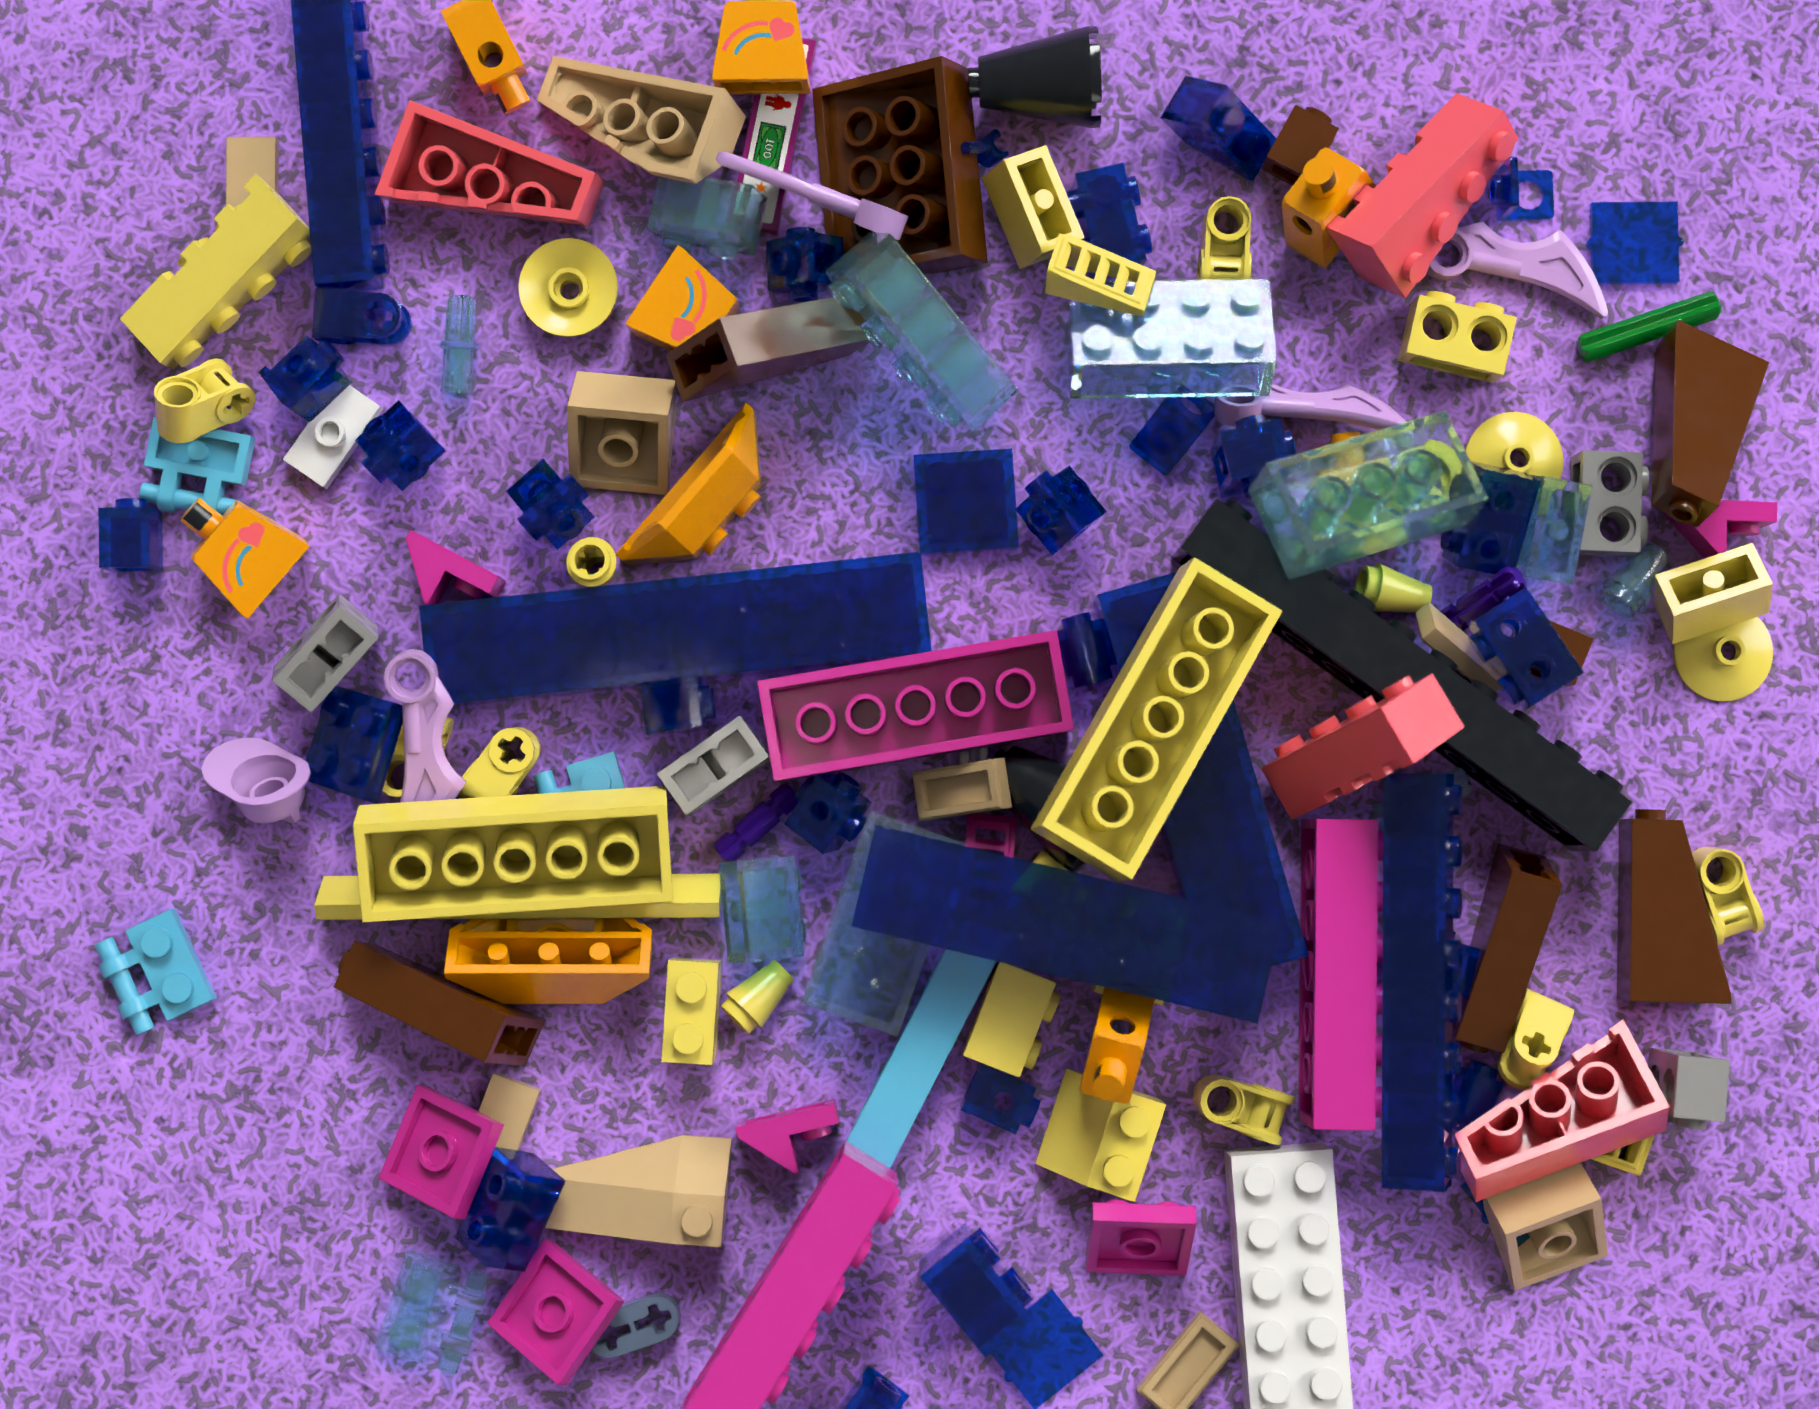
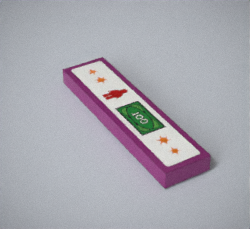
M802 38L810 81L817 44L815 40ZM755 94L742 157L790 174L807 94ZM739 172L729 225L778 235L787 190Z

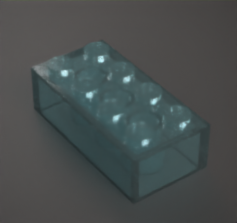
M869 232L825 271L833 281L828 286L831 294L846 310L852 308L854 311L859 312L865 320L860 325L863 332L879 349L884 346L894 354L897 360L892 363V366L908 385L912 387L915 384L921 390H924L929 396L924 401V404L940 423L944 424L947 422L953 428L958 425L974 431L1019 391L890 233Z
M1269 278L1155 280L1143 317L1070 299L1067 300L1066 323L1070 399L1270 396L1277 358ZM1106 281L1105 285L1113 288L1115 281ZM1127 281L1124 293L1133 296L1136 283Z
M1446 410L1267 462L1248 489L1289 580L1466 526L1489 499Z
M869 810L801 1003L898 1037L965 844Z

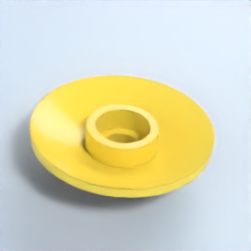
M576 238L556 239L540 246L526 260L519 277V298L527 316L540 329L555 336L577 337L597 329L610 316L618 296L617 275L608 257L595 245ZM575 283L579 286V294L576 298L565 299L562 296V289L566 284Z
M1506 412L1489 418L1473 432L1465 450V456L1470 464L1472 473L1471 487L1484 501L1505 510H1523L1541 503L1555 490L1563 472V452L1557 436L1542 420L1526 413ZM1513 450H1519L1525 455L1526 462L1523 467H1516L1511 463L1510 454Z
M1758 617L1676 643L1673 645V658L1680 678L1689 689L1703 698L1727 702L1748 696L1764 682L1772 665L1773 646L1767 628ZM1725 642H1730L1735 647L1736 654L1732 660L1725 659L1721 653V647Z

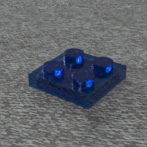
M1012 448L913 455L920 555L1019 548Z
M336 685L322 703L315 734L306 755L305 761L309 764L311 771L308 782L378 804L403 724L402 705Z

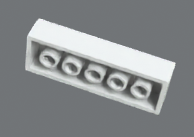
M1324 1142L1224 1149L1244 1409H1353L1333 1149Z

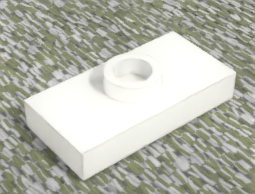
M339 378L283 460L325 489H328L383 408Z

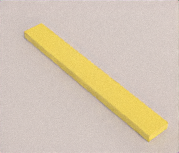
M722 873L671 874L673 901L420 919L720 917ZM323 876L314 904L316 919L362 920L358 876Z

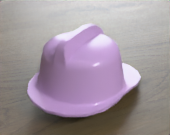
M239 738L215 747L205 757L201 768L204 781L213 790L232 800L241 813L252 822L265 824L284 820L294 824L299 820V808L305 797L304 785L308 782L311 774L309 764L302 758L260 738Z

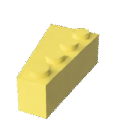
M257 174L243 186L250 195L240 205L235 207L227 204L213 218L217 222L215 232L209 238H202L198 241L193 240L183 250L178 260V265L181 267L175 275L171 271L162 273L120 318L159 363L171 369L176 368L178 365L185 367L196 360L204 349L201 345L214 332L221 334L231 328L240 317L238 311L252 298L257 301L266 296L277 283L275 277L288 265L295 267L302 263L313 251L311 244L319 238L289 204Z

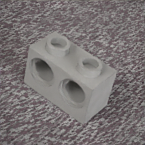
M1583 450L1571 457L1568 555L1629 557L1641 552V545H1645L1648 537V520L1646 516H1641L1642 496H1646L1650 480L1649 469L1647 466H1643V453ZM1604 468L1614 470L1619 476L1620 486L1617 492L1609 491L1602 484L1601 473ZM1603 517L1611 518L1618 526L1619 534L1615 542L1608 541L1601 534L1600 522Z
M339 594L273 667L272 681L312 713L378 640V625Z
M738 716L661 770L657 775L685 815L691 816L770 760V755L742 716Z
M1650 1047L1648 1067L1670 1107L1667 1122L1675 1123L1674 1126L1699 1130L1707 1129V1121L1725 1122L1730 1060L1700 1052Z

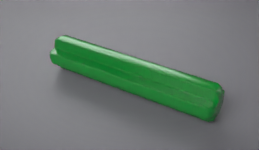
M1708 291L1581 334L1576 341L1577 350L1584 362H1591L1665 337L1678 320L1693 327L1716 320L1722 313L1721 304L1717 295L1714 292Z

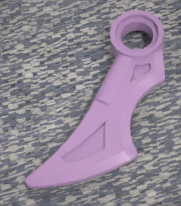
M718 152L716 161L724 167L805 197L808 202L854 220L853 223L896 240L901 238L908 216L863 198L858 200L818 183H809L788 173L729 152Z
M1484 222L1470 224L1456 229L1454 236L1448 241L1454 244L1459 251L1458 264L1453 267H1443L1434 258L1427 271L1430 277L1439 281L1455 279L1466 269L1524 281L1554 291L1574 301L1600 319L1608 314L1602 291L1591 268L1577 247L1561 230L1539 241L1520 243L1499 236Z
M1231 380L1223 382L1215 390L1214 416L1220 423L1227 426H1253L1262 420L1263 415L1355 424L1388 432L1402 438H1406L1411 434V426L1395 410L1373 395L1350 384L1325 392H1300L1280 387L1271 382L1256 384L1245 380Z
M415 649L404 650L394 656L385 668L384 673L386 689L392 697L402 702L405 766L400 803L455 799L466 781L450 765L442 742L444 723L454 702L438 677L437 665L432 657L421 650ZM411 662L421 666L426 677L422 687L411 690L400 684L397 672L402 664Z

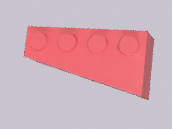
M1456 93L1416 134V146L1408 154L1397 153L1387 163L1388 175L1375 188L1366 185L1353 198L1356 207L1345 218L1337 215L1326 226V229L1361 279L1406 299L1416 283L1425 277L1429 265L1443 245L1454 236L1457 226L1472 204L1483 195L1486 184L1501 163L1510 157L1514 145L1519 139L1505 112Z
M409 100L374 195L389 202L588 227L605 180L595 172Z
M1433 673L1415 683L1407 675L1383 689L1382 692L1386 698L1378 703L1370 695L1345 710L1348 719L1339 723L1336 716L1333 715L1309 729L1308 731L1312 738L1305 742L1300 734L1273 749L1277 758L1261 769L1291 820L1333 801L1342 794L1345 796L1356 791L1372 780L1375 782L1384 778L1399 767L1403 769L1414 764L1464 728L1463 723Z
M1623 1019L1609 1028L1608 1034L1592 1045L1588 1043L1574 1052L1572 1058L1551 1073L1545 1072L1533 1080L1531 1086L1513 1099L1507 1098L1454 1134L1455 1159L1475 1201L1478 1202L1664 1132L1667 1128L1670 1107Z

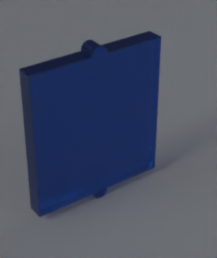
M1592 202L1590 204V239L1586 242V247L1591 249V270L1598 284H1677L1680 282L1679 247L1683 245L1684 241L1679 237L1678 202Z
M1052 1288L983 1342L987 1350L1005 1371V1381L1013 1382L1033 1409L1041 1406L1103 1356L1101 1350L1083 1329L1082 1318L1080 1316L1074 1317Z

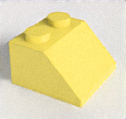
M1066 1068L1035 1164L1087 1187L1135 1202L1166 1104L1159 1098L1133 1090L1130 1103L1128 1104L1105 1101L1098 1097L1083 1094L1079 1090L1083 1073Z

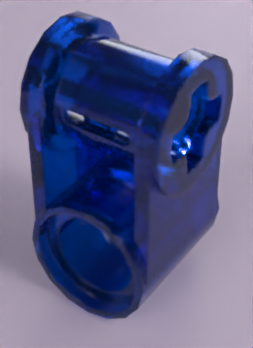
M332 287L315 289L312 340L346 345L356 343L392 345L405 340L410 334L412 317L408 309L388 294L357 292ZM387 310L393 314L392 321H384L382 327L376 324L377 317H385Z

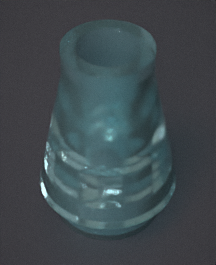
M1645 543L1640 553L1635 554L1603 582L1604 590L1600 594L1603 603L1610 610L1625 618H1633L1637 612H1644L1654 592L1655 575L1662 573L1668 564V555L1658 546Z

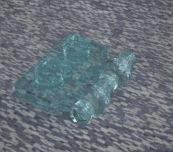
M409 1249L406 1251L375 1349L423 1364L432 1345L443 1350L438 1369L445 1373L457 1374L462 1357L468 1356L473 1340L469 1335L476 1314L483 1312L487 1299L483 1292L488 1275L470 1270L465 1286L461 1287L451 1283L457 1266L456 1263ZM445 1302L454 1304L457 1307L450 1331L437 1327Z

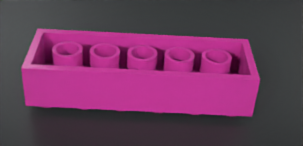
M1057 630L757 681L775 782L1069 733L1074 730Z
M1301 819L1298 1119L1313 1130L1375 1131L1376 1118L1383 1117L1384 1093L1382 1087H1376V1066H1383L1385 1048L1383 1036L1376 1035V1015H1383L1385 1008L1383 984H1377V963H1384L1385 936L1384 933H1377V912H1384L1386 905L1385 883L1378 881V861H1384L1386 857V834L1384 830H1378V820Z
M846 1140L844 1141L684 1398L680 1409H762L761 1406L765 1400L771 1404L775 1403L789 1380L787 1374L791 1368V1365L788 1364L793 1355L802 1359L816 1337L817 1331L815 1329L818 1321L815 1319L821 1310L830 1314L845 1289L843 1286L846 1279L843 1276L849 1265L857 1270L873 1244L870 1241L873 1236L870 1232L876 1221L885 1225L901 1199L898 1196L900 1190L897 1189V1172Z

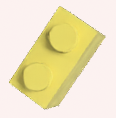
M1046 145L1005 159L982 177L1019 269L1051 258L1059 234L1081 240L1085 238Z
M1750 543L1656 574L1654 606L1673 645L1768 614L1773 583L1754 544Z
M675 957L668 960L661 1062L713 1065L716 1061L723 960Z
M998 959L962 1050L963 1056L1020 1078L1024 1067L1032 1070L1043 1043L1035 1039L1042 1020L1051 1022L1061 997L1060 994L1053 992L1056 982Z

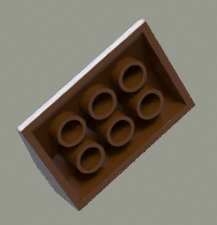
M943 56L812 89L821 185L858 200L863 198L908 216L901 238L896 240L853 223L854 220L823 208L830 282L841 283L943 273L988 263L972 98H969L968 68Z

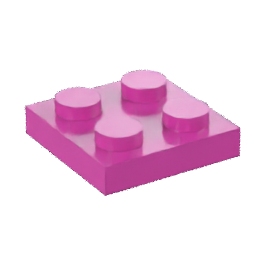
M417 1085L378 1179L454 1219L465 1220L504 1124L429 1086Z
M1110 1200L1105 1203L1093 1202L1086 1247V1272L1186 1276L1197 1224L1196 1206H1183L1169 1201L1160 1202L1155 1205L1129 1204L1123 1200Z
M544 1240L487 1324L557 1385H568L625 1301L558 1244L551 1240Z

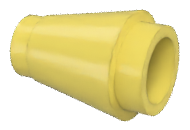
M596 537L581 539L568 552L566 559L568 573L574 581L583 586H605L614 577L616 568L615 552L610 544L603 539ZM597 562L604 563L597 573L590 574V568L593 564Z
M1376 563L1373 567L1364 565L1356 578L1354 590L1363 594L1375 604L1376 607L1373 612L1415 613L1426 603H1431L1432 586L1430 584L1422 583L1380 563Z
M772 960L767 966H764L727 992L726 996L728 999L720 1007L744 1032L750 1034L756 1026L760 1029L763 1027L788 990V987L795 980L777 961Z

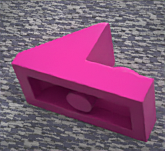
M1721 500L1719 507L1698 528L1690 524L1677 522L1664 512L1663 515L1703 558L1726 552L1727 526L1729 535L1753 536L1760 534V528L1776 523L1778 502Z
M412 530L409 531L406 537L423 601L427 607L435 610L453 576L457 577L453 587L478 600L482 598L484 592L495 598L498 597L506 582L501 577Z
M832 1099L737 1123L735 1130L737 1138L794 1174L799 1175L800 1165L793 1134L801 1133L802 1140H811L832 1133L830 1125L838 1124L840 1117L836 1101Z

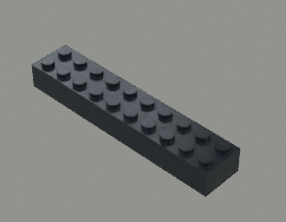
M1216 498L1205 510L1171 559L1182 566L1195 557L1282 610L1271 632L1362 699L1372 695L1375 702L1378 703L1386 698L1382 690L1405 676L1409 675L1415 683L1433 673L1464 725L1463 729L1433 749V751L1570 851L1597 852L1632 803V801L1620 793L1624 788L1620 782L1601 770H1597L1595 774L1579 763L1582 758L1581 754L1568 744L1560 740H1556L1552 744L1537 733L1541 726L1527 714L1519 710H1515L1511 714L1496 703L1499 695L1486 684L1476 679L1470 684L1455 673L1458 665L1448 656L1435 649L1430 654L1414 643L1417 635L1411 629L1397 620L1392 619L1388 624L1373 613L1376 606L1371 600L1356 590L1351 589L1347 594L1331 582L1335 577L1334 574L1322 564L1312 559L1307 564L1290 552L1294 546L1281 534L1272 529H1269L1265 534L1251 524L1249 521L1253 516L1240 504L1230 499L1224 504Z

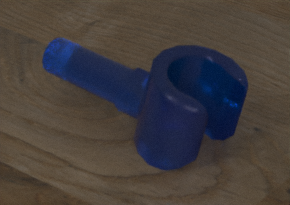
M997 129L992 130L978 141H965L961 144L962 153L977 154L978 163L985 168H991L1009 156L1008 151L999 150L994 141L1001 137V133Z

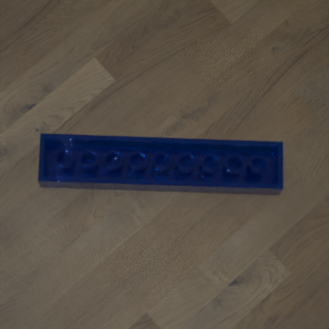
M921 552L419 606L423 651L430 655L436 663L439 673L438 677L454 702L453 707L858 664L932 651Z

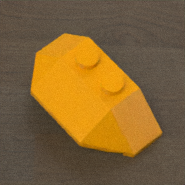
M745 403L718 436L628 540L618 549L615 555L625 564L637 565L697 560L703 552L711 556L728 537L729 534L724 528L737 514L743 519L755 507L761 498L756 492L761 486L757 421L754 409L750 405Z
M635 918L470 919L464 925L460 923L449 929L444 975L446 979L502 1004H604L650 978L652 929L644 923L640 924Z

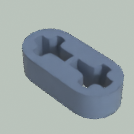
M661 1292L651 1293L623 1303L610 1322V1325L612 1327H619L629 1324L630 1330L618 1336L616 1346H610V1342L607 1339L597 1341L591 1351L603 1358H614L670 1338L677 1330L681 1319L678 1303L670 1295ZM657 1304L660 1311L669 1310L671 1314L664 1323L665 1329L658 1330L655 1323H649L640 1327L637 1323V1320L649 1315L651 1311L650 1305Z

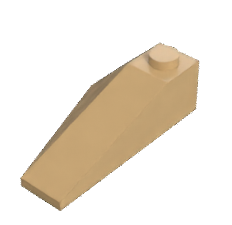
M556 56L552 57L537 97L540 105L651 175L697 184L722 167L716 161L718 152L733 154L746 115L724 88Z
M679 1135L640 1147H633L590 1160H583L529 1174L525 1226L666 1244L721 1247L726 1231L732 1138Z

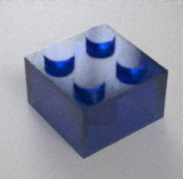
M965 1222L919 1260V1273L923 1282L986 1358L1033 1319L1030 1302L1034 1298L1030 1294L1031 1288L1013 1266L1005 1271L998 1263L1001 1260L997 1253L999 1249L981 1227L973 1232Z

